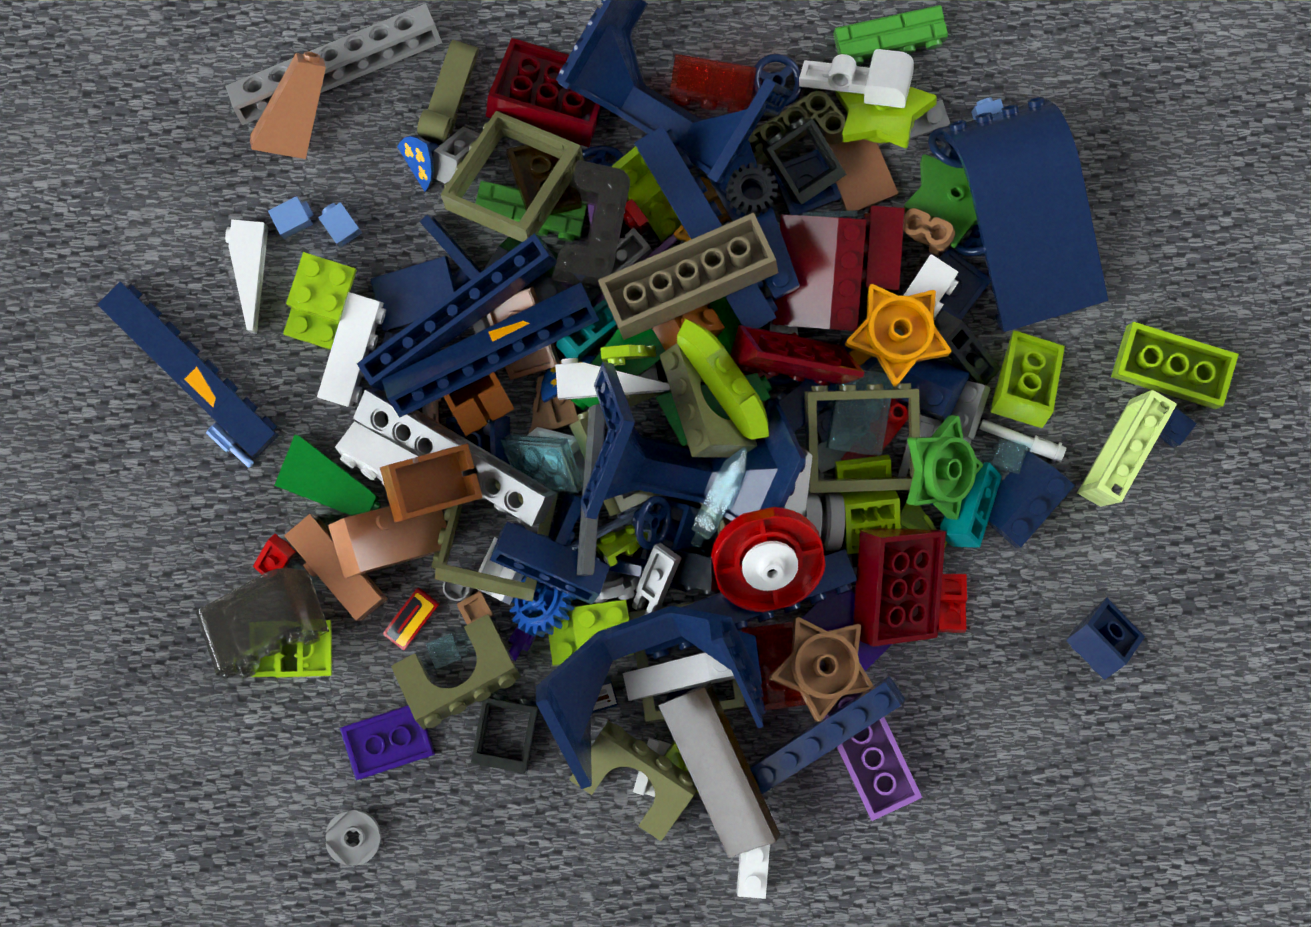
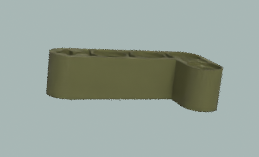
M454 39L451 41L428 110L424 109L418 122L417 133L422 139L441 145L447 140L448 135L452 134L458 117L456 111L461 108L467 90L464 89L465 84H469L479 54L478 47Z
M814 91L781 112L779 116L772 118L752 132L748 140L757 165H762L768 161L761 149L767 145V138L778 132L783 135L790 130L788 126L790 122L801 117L804 120L813 119L827 143H841L845 126L844 116L825 92ZM816 105L824 106L820 111L812 109ZM831 125H838L840 127L836 131L827 129ZM806 130L803 131L802 133H800L799 135H797L796 137H794L793 139H791L790 141L776 149L774 152L776 153V155L779 154L780 152H782L783 150H785L786 148H788L789 146H791L792 144L806 136L808 133L806 132Z

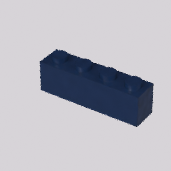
M508 521L501 530L490 557L492 562L589 604H593L600 595L610 568L609 565L604 564L602 560L595 557L594 574L578 576L576 575L578 551L574 547L563 546L552 541L546 535L533 533L526 530L521 524Z

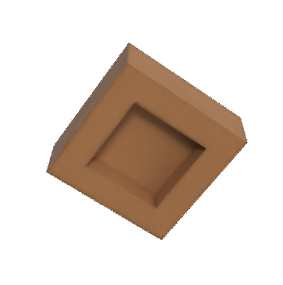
M481 591L456 604L467 625L487 614L490 617L495 616Z

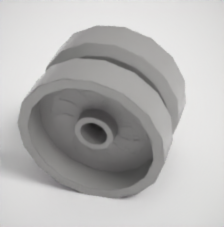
M808 492L805 517L818 530L823 552H839L842 547L845 529L843 495L840 492H825L820 499L818 493Z

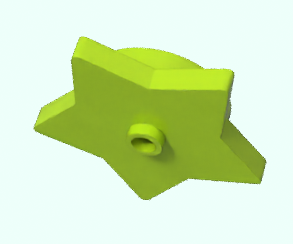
M913 87L909 88L905 108L865 104L864 94L835 91L837 98L848 112L842 133L844 142L865 139L875 143L890 142L902 148H908L911 129L914 126L915 120L937 105L936 95Z

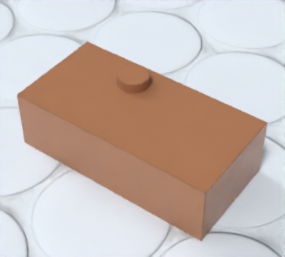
M390 506L349 516L328 525L344 578L440 552L442 544H438L441 528H447L442 509L394 522Z
M309 514L284 535L306 561L303 566L312 577L318 575L356 621L364 620L388 599L366 573L344 578L330 530L318 516Z

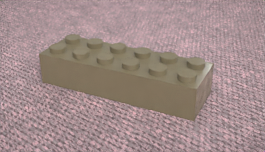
M751 213L601 278L598 282L622 338L625 340L778 273L776 258L754 213Z

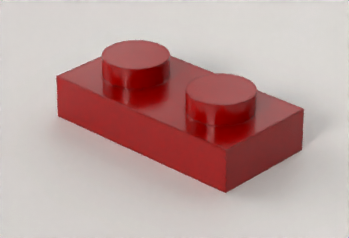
M630 199L623 205V221L629 230L635 228L642 235L649 230V220L633 199Z
M274 534L267 540L253 567L269 582L274 584L281 577L296 551L291 548L287 541Z

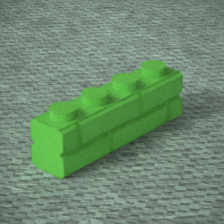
M941 5L835 28L833 33L838 55L845 54L851 56L856 61L857 66L863 64L864 59L872 58L876 49L912 54L916 52V48L926 46L927 50L939 48L948 37Z
M485 181L480 182L475 204L520 222L526 210L519 189ZM582 203L581 209L549 215L537 235L547 236L549 232L558 234V239L566 242H574V238L581 240L588 209L587 204Z

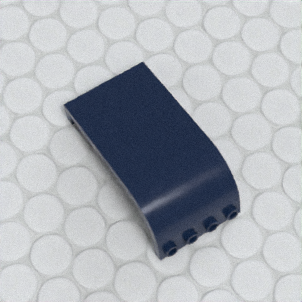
M1036 97L1028 100L1026 105L1019 107L1018 105L1005 106L1002 108V112L995 114L991 112L977 115L975 120L969 122L965 120L955 121L949 124L950 127L942 129L944 140L952 145L957 152L969 183L998 314L995 315L997 325L1004 332L1107 302L1108 296L1081 163L1071 130L1060 109L1048 99Z

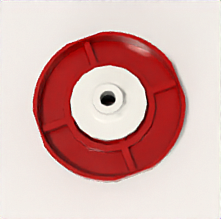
M780 507L747 512L736 517L720 532L714 542L711 553L715 577L721 593L733 604L756 612L785 608L802 601L819 584L826 565L822 541L813 523L798 512Z

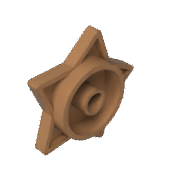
M796 617L793 620L791 653L770 674L769 678L799 691L815 721L821 722L841 696L864 692L873 686L858 658L861 625H851L827 632L800 617ZM820 661H823L826 664V668L823 672L820 670L819 667Z

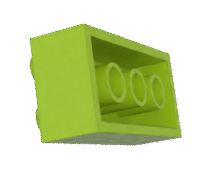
M1132 322L1125 328L1111 377L1205 407L1217 409L1224 406L1239 354Z

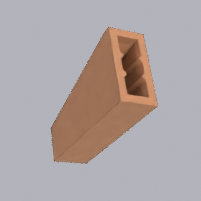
M313 52L295 54L250 135L252 150L306 159L326 69L324 59L320 58V55Z

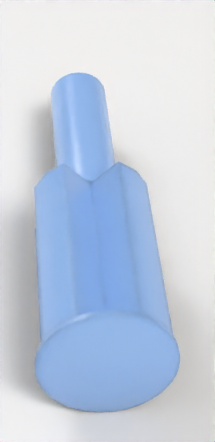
M217 422L207 430L206 434L225 452L231 451L247 467H251L254 464V461L236 445L237 442Z

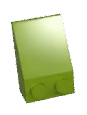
M1013 330L995 388L991 413L1043 428L1054 411L1065 346Z

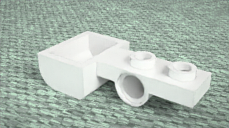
M882 49L874 51L870 68L857 66L856 61L851 56L845 54L834 57L832 63L804 60L799 77V86L864 94L865 104L905 108L913 75L914 61L905 52Z

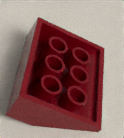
M511 38L488 94L485 117L492 118L494 113L498 111L589 148L602 106L558 84L556 78L567 61L568 54Z
M781 214L780 231L800 287L777 300L774 299V303L779 310L774 312L777 318L772 320L773 325L848 331L857 330L866 220Z
M738 325L730 354L739 369L745 371H753V368L760 369L765 374L771 376H779V373L786 374L791 379L797 381H804L805 378L812 379L817 384L823 386H830L831 383L842 385L863 378L865 373L842 345Z
M886 528L860 530L853 625H861L859 641L871 646H880L938 637L946 531Z

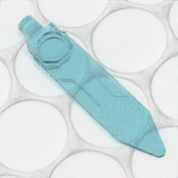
M741 448L723 463L695 518L692 530L696 533L691 541V544L695 547H701L705 538L709 539L713 536L746 474V448Z

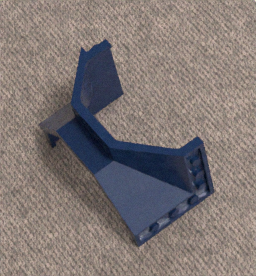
M601 0L602 7H597L567 61L561 68L556 78L558 84L610 110L647 134L662 125L666 131L672 129L679 141L675 147L680 155L686 153L691 163L707 173V177L715 182L722 183L760 119L779 116L793 92L766 78L748 109L718 117L700 119L654 91L643 81L631 35L648 3L643 0Z
M602 362L594 388L609 431L580 501L585 518L597 519L604 500L633 490L700 502L731 521L747 512L770 507L785 508L789 496H792L794 493L795 482L799 473L803 472L805 468L806 457L778 400L769 398L764 405L768 419L769 437L755 439L757 447L739 458L692 457L689 446L646 438L639 434L634 427L635 421L614 364Z
M669 606L595 633L536 686V704L580 788L584 789L592 786L590 716L613 660L682 636L732 671L757 727L761 728L764 727L762 715L766 714V709L761 697H764L761 687L762 679L756 636L738 631L732 617L677 606Z

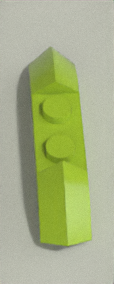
M685 319L677 334V344L742 436L751 440L769 437L768 419L763 403L729 353L709 330L698 323Z

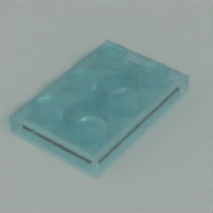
M863 370L865 372L863 378L842 384L856 385V390H867V384H884V389H893V385L885 373ZM836 384V390H839L838 384ZM891 398L834 400L826 448L882 456Z
M507 434L501 439L510 465L547 488L568 492H579L583 488V481L567 438Z

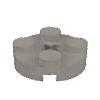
M608 570L601 593L594 601V604L603 603L615 597H618L620 600L633 597L640 577Z
M357 809L344 811L335 816L326 830V848L328 853L335 861L344 865L353 866L368 862L377 853L382 839L377 821L367 812ZM348 831L353 833L357 831L360 834L358 837L360 840L359 844L355 842L349 844L346 841L349 838Z

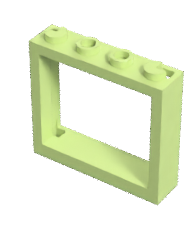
M1154 390L1130 399L1077 494L1100 507L1122 502L1177 403ZM1114 484L1122 488L1119 495L1111 490Z

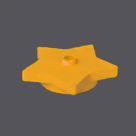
M871 284L868 288L867 319L845 343L849 348L876 357L893 386H897L917 361L945 357L951 353L950 347L934 325L935 290L910 296H898L874 284ZM894 330H901L903 336L896 334Z

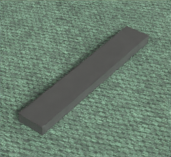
M597 404L589 407L583 494L604 443L605 417L601 406ZM582 507L576 575L590 576L594 574L598 516L597 519L585 518Z

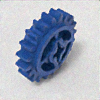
M526 576L521 580V582L525 583ZM538 581L533 602L513 597L511 602L515 606L509 611L515 614L512 621L518 624V629L534 637L535 635L544 637L545 633L553 634L554 626L561 629L562 619L569 620L567 612L568 610H574L575 607L571 605V601L577 598Z

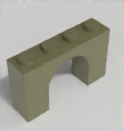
M677 343L660 354L692 457L739 458L757 447L756 440L742 436L732 420L721 418L710 409L701 392L700 382L704 381Z
M489 614L464 626L475 649L477 663L473 674L463 684L454 688H440L433 685L423 662L415 653L391 666L414 719L423 730L439 725L448 716L463 712L467 706L476 701L486 700L490 697L491 693L501 688L510 687L517 679L521 678L507 646Z
M609 720L591 745L592 786L583 790L592 795L605 775L617 767H631L641 771L649 778L654 787L655 800L644 814L638 826L662 841L697 790L690 773L682 770L673 764L669 758L658 754L649 748L645 742L637 740L625 732L621 726L615 725ZM572 774L569 780L579 786L575 776Z

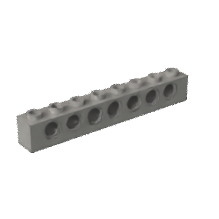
M425 3L309 52L320 55V58H323L326 69L320 92L322 93L441 44L442 41ZM292 59L226 85L232 107L242 125L261 117Z
M371 388L364 391L353 417L362 426L380 434L387 440L418 457L468 443L473 464L478 472L477 478L483 497L481 499L491 501L499 511L511 513L517 517L519 523L525 526H534L544 522L557 494L556 492L418 410L399 418L389 402L385 390L381 391ZM385 413L388 416V423L385 420ZM407 426L411 432L410 436L407 433ZM429 439L433 444V449L429 447ZM473 468L461 471L463 477L474 474ZM496 479L500 483V490H498L495 485ZM518 493L523 497V504L518 500Z

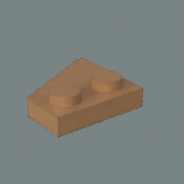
M540 376L537 379V395L533 403L532 411L534 413L529 433L537 427L553 431L579 421L577 406L571 401L572 399L559 400L557 396L545 403L543 402L541 383L544 376Z

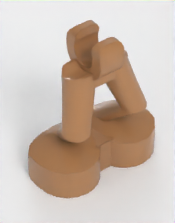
M916 208L909 209L904 215L903 230L916 242L928 245L930 253L940 257L942 252H946L950 248V244L955 236V229L951 223L938 217L932 219L928 213Z

